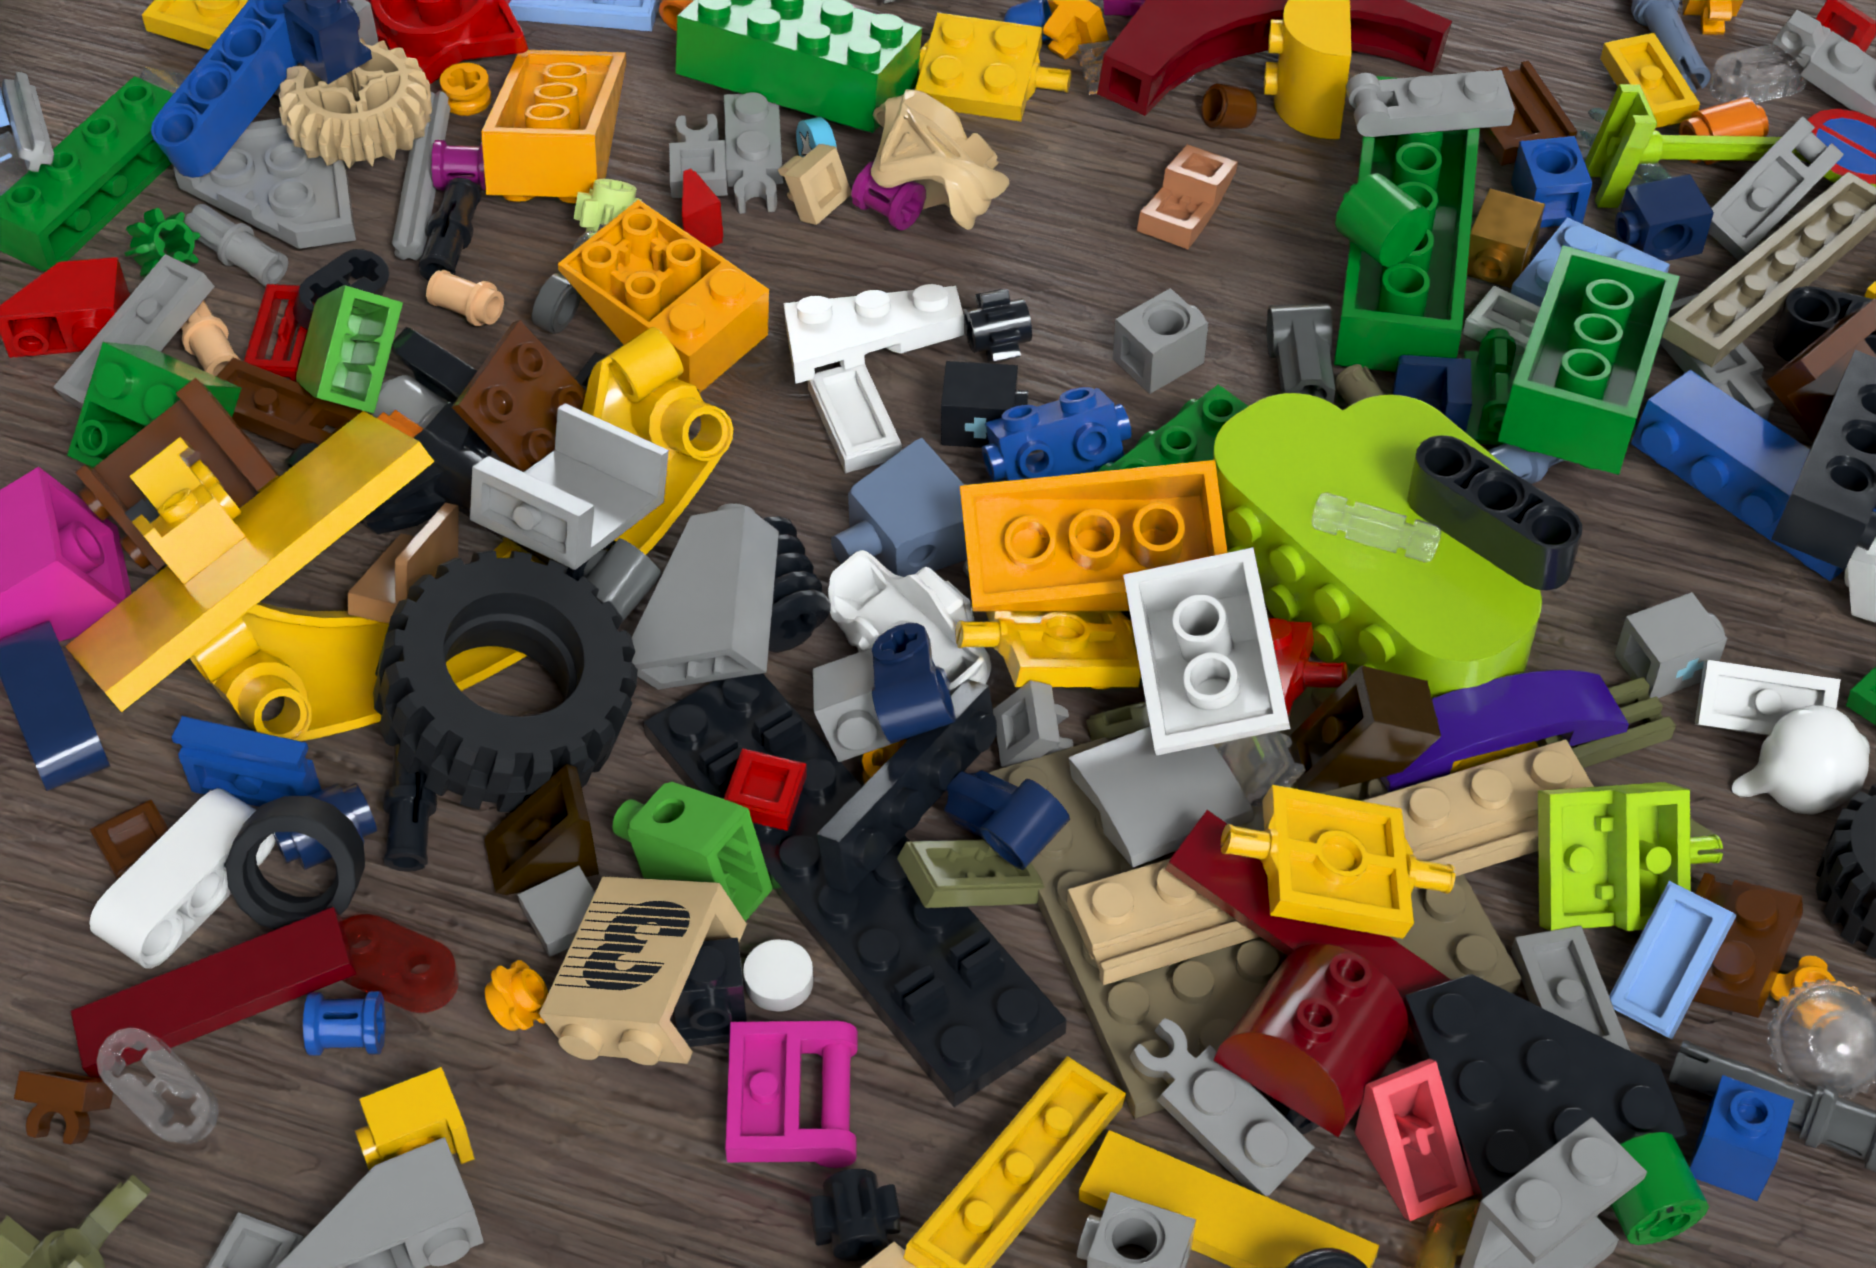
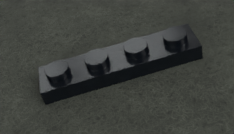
M969 679L965 680L951 695L956 722L910 737L817 833L827 886L850 894L870 871L880 865L884 856L919 823L921 817L947 790L949 783L961 771L964 772L982 752L991 746L997 737V721L993 715L989 685Z

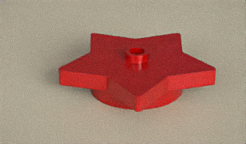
M366 0L371 3L378 42L384 40L389 50L403 48L407 58H416L422 72H425L426 80L429 81V84L437 80L445 69L454 64H459L463 60L518 54L528 50L523 31L509 7L511 0Z

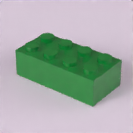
M694 0L677 15L676 74L741 94L759 93L768 102L874 133L880 126L873 117L874 110L880 107L888 98L902 96L905 89L913 90L917 85L922 27L903 22L896 15L875 14L854 8L851 3L844 0Z
M1563 245L1511 388L1498 441L1517 446L1528 452L1542 453L1580 464L1585 468L1599 469L1619 475L1680 276Z

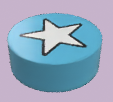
M822 117L802 120L798 123L796 140L799 156L805 157L818 144L836 147L833 131L828 122Z

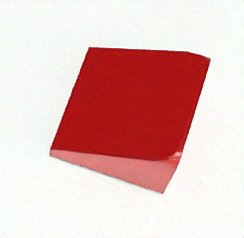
M690 168L683 171V230L711 248L723 243L721 202L697 172Z

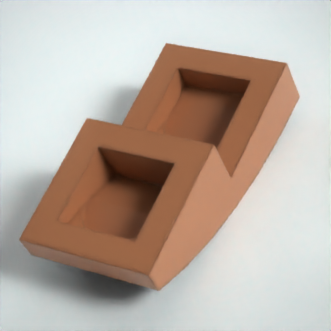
M1187 144L1166 167L1162 188L1140 211L1137 231L1189 249L1220 204L1236 173L1238 162Z

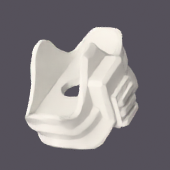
M863 550L854 553L832 572L828 588L831 617L845 633L848 643L851 646H856L859 652L872 648L880 635L897 625L918 623L925 627L931 640L932 659L935 666L943 668L948 676L950 695L967 679L986 684L992 667L990 656L985 647H957L958 644H956L955 640L957 622L959 620L975 622L970 600L949 581H944L929 567H923L916 574L905 577L895 575L870 553Z

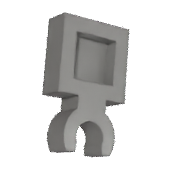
M707 114V125L700 130L689 129L686 117L678 116L676 119L678 143H669L671 197H683V171L690 168L697 172L716 196L728 195L725 140H719L716 116L714 114Z

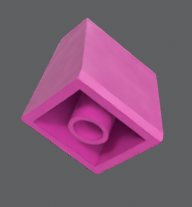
M39 466L0 490V639L49 620L59 642L76 638L132 594L122 545L119 542L118 527L108 519L102 521L81 498Z

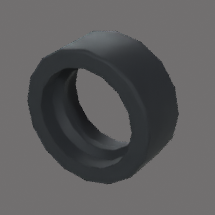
M283 796L261 805L244 822L233 841L226 861L228 888L243 912L259 925L272 930L332 907L341 915L349 907L365 869L364 842L353 822L334 805L310 796ZM276 832H298L315 838L329 850L336 863V876L333 884L324 893L315 897H296L279 891L264 878L257 865L256 855L260 844L269 835Z

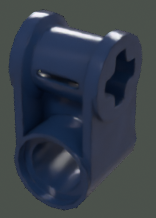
M905 623L897 625L880 635L872 647L874 669L872 699L879 723L887 740L890 743H894L956 722L954 705L950 695V681L945 670L935 666L933 662L931 640L925 627L918 623Z

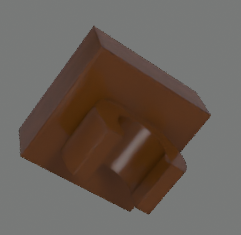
M50 1068L20 1070L14 1099L37 1104L27 1117L26 1132L28 1137H48L51 1119L56 1113H59L66 1122L63 1143L70 1145L83 1143L90 1130V1119L87 1112L110 1109L116 1081Z

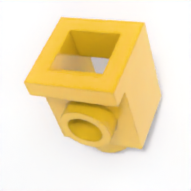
M181 437L130 475V478L157 511L169 497L186 488L192 492L199 485H202L208 490L218 483L224 489L220 481L201 459L190 465L186 458L193 454L195 450L188 441Z
M218 483L208 490L199 485L192 492L188 488L178 491L158 509L160 516L151 523L142 514L132 521L134 526L183 584L246 537L233 521L234 518L242 513L241 510Z
M442 1067L359 1099L368 1125L354 1131L369 1171L379 1163L444 1137L451 1153H457L461 1164L475 1159L464 1121Z

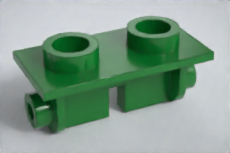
M1494 328L1488 331L1480 342L1479 351H1464V359H1471L1472 407L1466 434L1478 444H1505L1499 442L1498 437L1511 388L1523 354H1515L1516 341L1507 330L1502 328Z

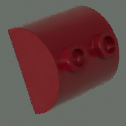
M1329 944L1305 945L1295 949L1285 958L1219 1046L1213 1061L1326 1131L1339 1137L1360 1107L1366 1084L1380 1078L1401 1047L1408 1029L1407 1010L1401 995L1393 983L1381 970L1365 958L1347 949Z

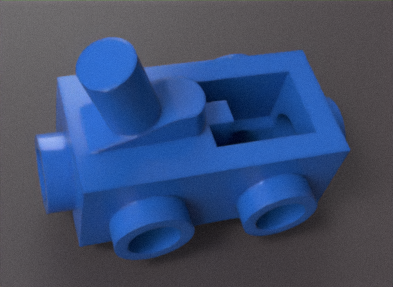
M1074 388L1062 393L1057 401L1038 407L1034 405L1012 407L1002 414V418L986 422L985 426L989 445L982 446V456L992 481L1000 480L1002 482L1097 472L1105 464L1117 461L1124 456L1122 441L1131 438V426L1124 407L1121 404L1114 405V402L1099 388ZM1043 450V452L1028 456L1032 451Z

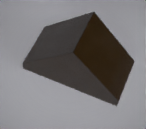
M568 764L563 766L550 780L543 784L484 838L495 893L511 895L524 892L577 866H580L586 877L599 874L590 820L577 767Z

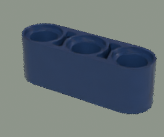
M50 620L0 639V678L46 791L110 767Z

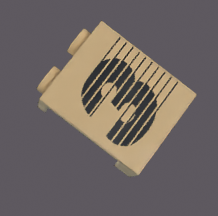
M602 877L539 1014L559 1039V1045L567 1053L577 1058L594 1060L598 1056L628 1058L642 1065H655L658 1061L688 1064L693 1051L670 1021L671 1015L703 941L738 937V942H740L747 923L720 883Z

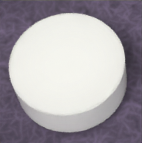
M781 939L766 941L755 947L745 960L743 968L745 989L749 998L759 1007L769 1011H787L802 1004L810 995L814 982L812 961L807 951L797 943Z

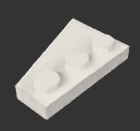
M927 284L909 291L886 293L879 290H868L857 296L830 299L822 296H810L803 298L799 302L784 303L785 325L795 384L814 379V368L840 361V365L844 370L865 364L864 355L872 351L887 348L893 352L904 353L965 335L964 314L956 286L943 287L936 284Z

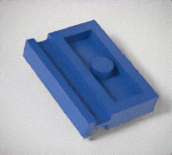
M185 716L181 717L171 737L173 743L181 744L182 746L178 756L191 791L194 793L205 795L217 788L224 789L246 804L260 807L283 796H309L322 790L313 760L305 758L309 749L306 742Z

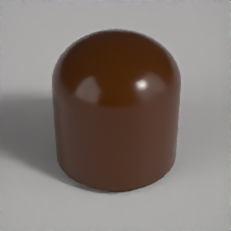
M1218 83L1209 87L1204 94L1201 105V113L1205 124L1218 129L1247 128L1255 120L1258 109L1257 100L1249 89Z

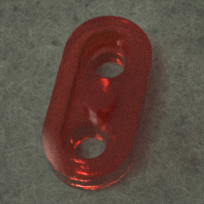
M361 914L342 921L357 972L356 975L342 980L344 983L366 993L369 991H380L385 1001L414 1013H427L438 1010L445 1006L456 994L459 986V974L455 959L451 951L442 943L377 915ZM364 940H372L371 943L365 947H352L358 942ZM418 965H431L424 973H411V970Z

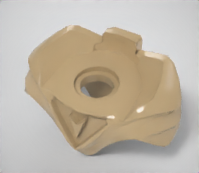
M905 89L902 96L888 98L880 107L874 110L873 117L884 128L880 146L871 168V176L879 186L893 188L906 182L916 181L924 185L926 189V200L923 209L945 204L950 207L951 214L956 223L967 230L973 228L976 217L987 211L992 199L998 197L1008 187L1009 178L1003 173L993 170L999 163L996 160L998 157L982 136L978 133H973L967 138L957 114L928 94L918 90Z

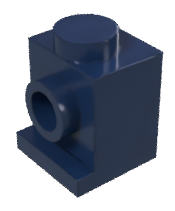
M291 0L283 5L293 58L327 84L332 83L372 59L371 50L359 40V17L346 0Z

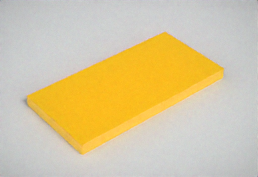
M362 411L240 508L242 513L234 518L233 521L246 536L185 584L166 566L65 646L66 649L117 708L123 712L430 466L434 460L419 441Z

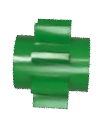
M155 208L144 212L145 223L137 222L126 227V231L133 237L130 249L124 252L125 257H133L142 267L141 277L145 278L165 255L163 250L166 251V255L189 266L198 263L199 259L193 254L195 240L200 238V233L192 232L183 222L185 216L183 212L170 215L165 219L160 208Z

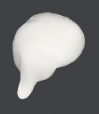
M1809 705L1796 709L1783 716L1776 723L1772 733L1762 744L1758 764L1754 769L1734 780L1732 792L1740 798L1768 793L1780 805L1795 813L1812 815L1834 809L1848 802L1861 790L1868 773L1869 742L1865 736L1859 733L1846 715L1832 707Z

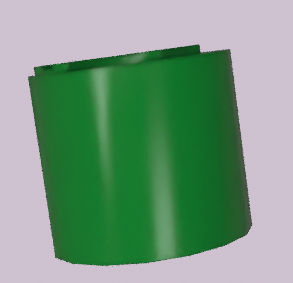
M1379 173L1368 175L1357 184L1354 183L1350 187L1351 189L1344 194V200L1336 214L1335 226L1339 233L1379 264L1385 267L1395 266L1405 260L1423 239L1429 227L1430 213L1425 206Z
M1666 1132L1648 1133L1620 1144L1647 1171L1644 1180L1611 1204L1630 1244L1646 1245L1669 1239L1689 1229L1706 1215L1709 1205L1672 1134Z

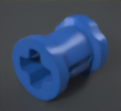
M369 991L365 998L325 999L320 992H309L306 997L303 1013V1037L307 1055L321 1056L324 1049L365 1048L369 1055L381 1054L386 1028L382 992Z

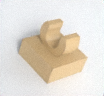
M818 144L805 157L793 156L778 169L779 174L785 177L789 188L787 196L789 200L794 202L802 222L817 225L851 195V188L835 146Z

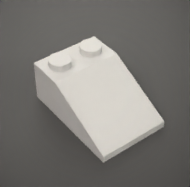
M1253 548L1123 575L1156 756L1290 729Z

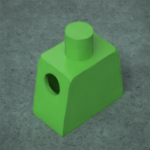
M346 285L318 298L314 305L296 381L314 398L374 414L403 302Z
M675 782L663 784L645 805L634 799L625 801L614 816L613 832L616 836L631 843L644 879L720 883L745 922L773 890L749 809L742 805Z

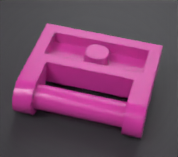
M844 1021L730 1022L725 1147L727 1163L816 1162L828 1168H842L850 1166L856 1161L857 1138L855 1134L850 1132L851 1057L858 1050V1030L854 1025ZM802 1054H818L822 1057L821 1129H800Z

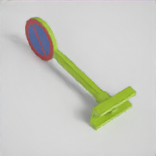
M1619 84L1585 160V165L1590 177H1600L1602 180V184L1595 197L1597 207L1618 208L1638 164H1656L1659 160L1759 161L1781 137L1661 135L1659 131L1655 130L1657 121L1641 85ZM1844 109L1819 111L1807 120L1815 127L1811 132L1827 147L1833 143L1844 154L1824 177L1835 183L1847 172H1850L1876 187V119L1857 111ZM1795 148L1793 149L1792 153L1800 161L1811 164Z

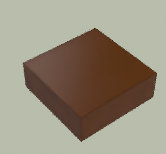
M152 799L90 829L95 843L116 880L169 830Z

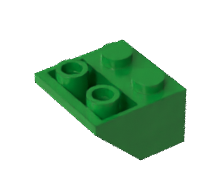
M102 342L67 456L94 468L179 401L180 398L176 392L194 378L204 383L231 417H233L242 388L148 346Z

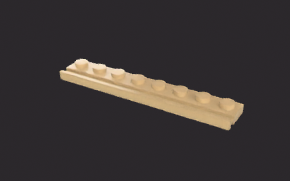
M1565 739L1363 801L1402 808L1405 838L1416 859L1445 865L1452 864L1455 868L1453 873H1455L1456 877L1538 851L1539 790L1594 786ZM1170 859L1068 889V908L1091 960L1094 959L1100 971L1099 978L1103 985L1260 936L1166 871L1165 868Z

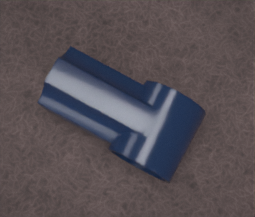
M983 770L971 774L961 771L947 786L948 802L944 811L954 824L985 839L990 847L1004 860L1021 870H1024L1070 821L1068 812L1058 799L1039 783L1026 778L1019 786H1015Z

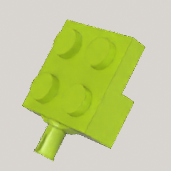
M1658 782L1539 790V926L1550 931L1575 926H1582V929L1616 926L1626 931L1644 930L1669 881L1691 891L1690 864L1719 863L1722 860L1723 853L1711 849H1723L1720 837L1716 834L1690 837V789Z

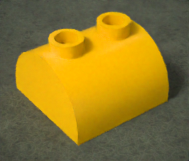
M1288 0L1284 8L1283 20H1270L1268 53H1277L1279 55L1278 62L1265 63L1264 95H1274V106L1278 115L1293 129L1312 137L1340 139L1346 84L1348 82L1351 62L1350 0Z

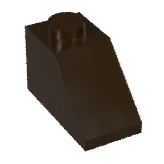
M1361 665L1287 739L1298 789L1322 793L1403 772L1441 737L1427 680Z

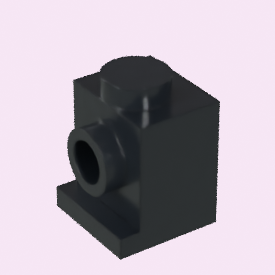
M738 937L703 941L674 1008L677 1031L689 1047L730 1043V1022H747Z

